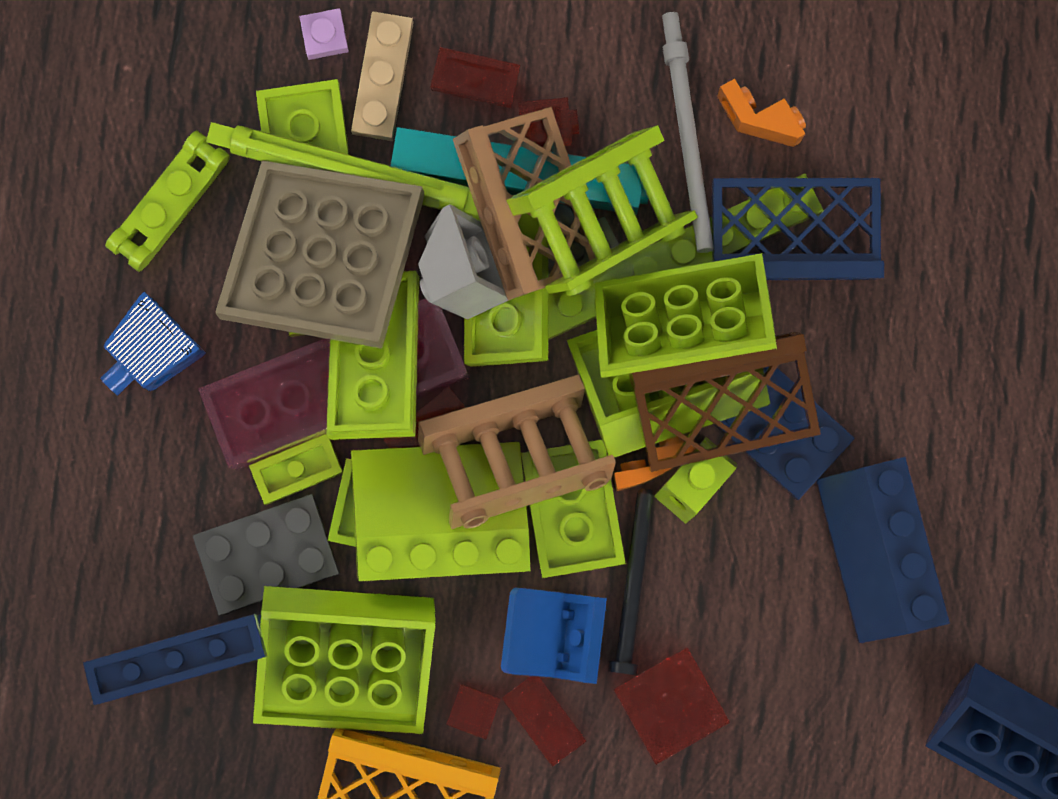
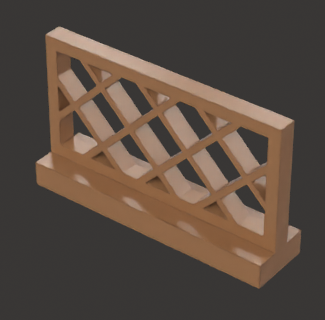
M552 107L483 127L482 125L471 128L453 138L507 300L546 288V285L562 277L563 274L560 273V268L552 250L541 244L544 237L541 226H539L534 240L521 233L518 222L522 214L513 216L506 201L513 197V195L507 192L504 184L510 171L527 181L524 190L543 181L538 177L546 160L557 166L559 172L571 166ZM542 120L547 134L543 148L525 138L530 123ZM521 126L518 133L511 130L512 128ZM500 133L514 141L506 159L493 152L489 135ZM520 146L539 156L532 173L513 163ZM564 196L554 200L553 202L556 207L559 201L571 206L575 216L570 228L558 222L563 234L566 236L565 239L569 248L574 240L585 246L589 260L596 258L570 199L565 200ZM537 252L555 262L549 277L539 281L532 265Z

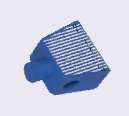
M143 292L103 346L117 362L100 379L117 396L134 379L144 389L151 392L202 358L206 352L151 296Z

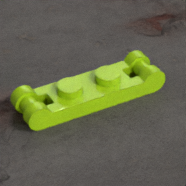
M198 130L194 131L187 138L183 148L121 227L116 229L106 242L105 247L115 255L121 253L129 259L128 265L137 272L142 271L150 263L230 159V155L222 148L215 149L206 142L207 137ZM197 156L206 162L200 173L190 166ZM138 231L147 237V240L140 247L131 241Z

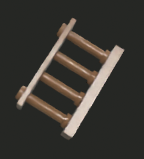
M580 375L419 422L418 442L423 455L431 452L441 454L459 501L450 505L449 524L451 529L460 526L474 528L485 523L489 517L585 488L586 491L596 490L611 480L616 464L614 456L610 455L595 459L576 413V410L582 405L585 392ZM554 415L561 419L579 463L577 466L558 472L555 471L536 424L538 420ZM514 427L521 430L539 474L538 478L515 484L496 436L499 432ZM474 439L481 442L499 490L477 497L474 495L456 448L459 444Z

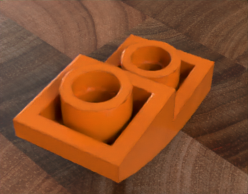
M676 436L659 442L660 447L656 448L658 460L675 456L684 440ZM690 445L685 454L693 452L696 448ZM645 459L620 464L621 472L613 474L615 489L620 491L644 484L663 475L674 467L651 472L650 467H646Z

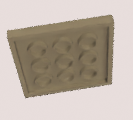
M262 160L215 311L219 319L382 348L424 200L423 187Z

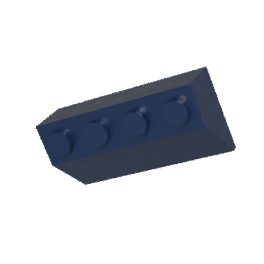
M902 457L818 479L816 483L858 643L911 634L950 624L906 458Z
M975 663L953 691L925 746L1018 799H1058V709Z

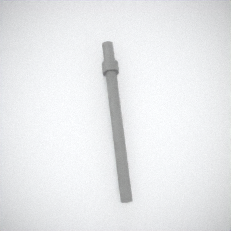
M668 12L662 15L666 44L663 46L664 61L666 65L670 66L691 211L695 210L698 216L697 219L693 220L697 252L706 253L713 251L714 247L686 63L689 61L687 43L682 41L678 13Z

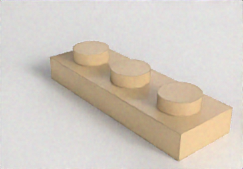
M372 12L351 129L352 135L393 141L414 23L413 18Z

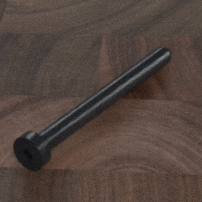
M640 488L637 492L615 662L609 661L608 672L637 675L638 665L632 664L654 496L650 489Z

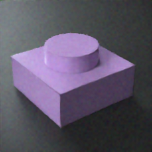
M340 8L299 16L306 54L309 60L349 52Z

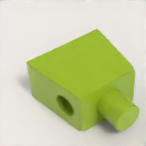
M707 437L699 444L705 449L717 447ZM726 455L681 465L654 497L686 524L704 507L731 476L738 464Z

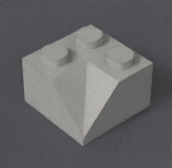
M450 204L443 207L425 235L427 245L418 263L423 277L420 280V287L428 302L468 320L508 300L481 222Z

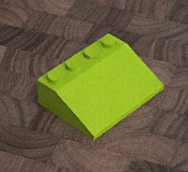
M762 253L594 283L601 378L777 349Z
M597 330L567 340L608 456L613 455L617 457L644 448L643 433L629 374L601 378ZM763 368L755 370L762 376L765 374ZM747 371L737 373L727 390L747 401L760 380ZM727 376L714 378L712 380L718 383L719 385H722L723 381ZM706 381L696 382L684 399L705 411L718 389ZM767 384L752 405L757 409L770 405ZM685 385L669 389L679 395ZM663 390L644 394L648 412L660 420L664 418L676 398ZM724 393L710 415L718 421H723L737 416L743 405ZM681 403L668 425L685 434L691 432L701 415ZM650 419L652 433H654L659 424ZM707 419L706 422L704 423V425H703L702 427H705V426H708V425H711V424H714V423ZM664 429L655 443L676 437V435Z
M520 442L500 443L515 484L524 482ZM482 444L458 445L456 448L475 497L499 490ZM421 447L351 450L358 581L531 571L526 506L489 517L485 523L474 528L460 526L451 529L449 524L450 505L459 501L441 454L431 452L423 455Z
M264 586L260 630L268 657L258 659L253 723L423 734L435 631L434 598Z

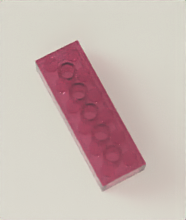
M426 298L418 301L416 399L469 378L442 308L428 302ZM322 339L198 388L228 468L237 471L327 433L330 339Z

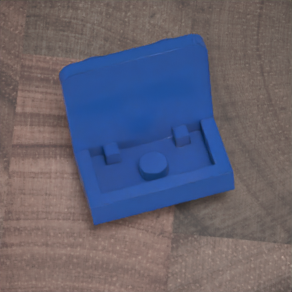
M518 587L513 588L509 596L501 661L502 671L514 675L552 677L597 684L607 598Z

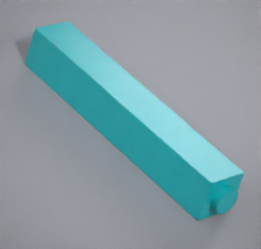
M397 127L391 160L392 167L469 187L453 142V138L456 136ZM490 142L493 152L506 159L512 145ZM520 147L513 163L532 173L539 156L524 147ZM568 154L571 165L586 158ZM546 160L538 178L545 180L558 173L559 169ZM623 163L619 165L621 173L618 174V177L635 215H637L639 203L647 205L648 196L634 165ZM509 171L504 184L509 194L517 195L524 191L527 181ZM596 178L586 183L589 190L585 193L592 208L615 212L603 183H598Z

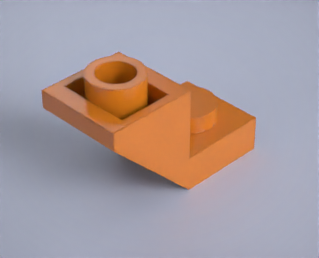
M735 78L720 86L717 98L737 132L791 147L798 145L805 136L803 129L806 128V123L796 106L790 108L785 98L755 114L753 110L757 108L756 102L746 86L740 88Z

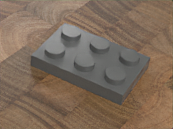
M313 494L192 535L218 615L263 601L264 586L301 588L340 574Z

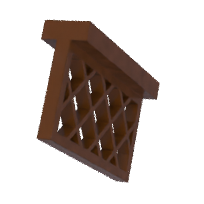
M794 331L776 335L777 349L629 373L650 471L654 472L821 435L804 353L807 351L804 334ZM795 361L798 379L789 392L769 380L779 364ZM769 367L763 376L755 371L756 369ZM747 371L758 378L760 382L748 400L744 401L727 390L737 373ZM727 376L723 381L722 385H719L718 383L712 380L714 378ZM706 381L718 389L705 411L684 399L696 382ZM766 384L786 396L772 418L752 406ZM685 385L679 395L669 389ZM800 388L803 402L795 397ZM663 390L676 398L664 418L660 420L648 412L644 394ZM724 393L743 405V408L730 427L710 415ZM791 401L805 409L808 427L790 431L778 423ZM681 403L701 415L688 437L668 425ZM749 410L769 422L759 438L750 440L736 432ZM650 419L659 424L654 433H652ZM707 419L727 431L718 446L705 449L693 441ZM775 426L783 431L782 433L770 435ZM664 429L684 440L675 456L658 460L655 442ZM732 436L741 440V442L727 444ZM690 445L699 450L685 454Z

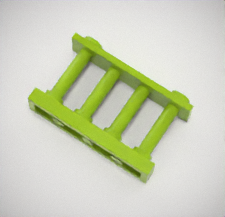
M658 125L635 131L506 200L513 216L530 212L532 218L537 217L563 274L562 277L545 286L548 294L566 291L567 296H573L588 289L591 286L589 280L660 239L666 242L681 236L686 232L684 226L698 218L695 210L673 214L649 159L652 156L650 148L665 141ZM628 161L629 165L634 164L659 221L642 231L618 177V174L621 173L619 165ZM595 178L598 183H603L627 237L626 241L612 249L609 247L585 193L589 190L586 183ZM564 196L565 200L570 199L596 257L580 267L577 266L553 212V209L556 208L553 201Z

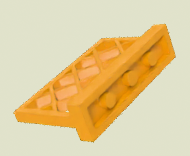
M335 729L328 749L329 754L318 799H337L339 797L341 799H350L347 792L365 782L375 799H397L406 793L410 799H419L413 789L425 782L436 784L444 796L443 799H457L466 793L483 796L485 799H493L501 767L359 730ZM337 759L353 762L362 777L343 787L334 773ZM365 766L376 769L372 770L371 772H368ZM387 771L395 773L403 787L384 798L372 778ZM406 777L414 778L416 780L409 783ZM332 783L336 792L328 796ZM447 787H448V788H452V789H456L457 791H455V792H453L452 794H450V792H449V790L447 789Z

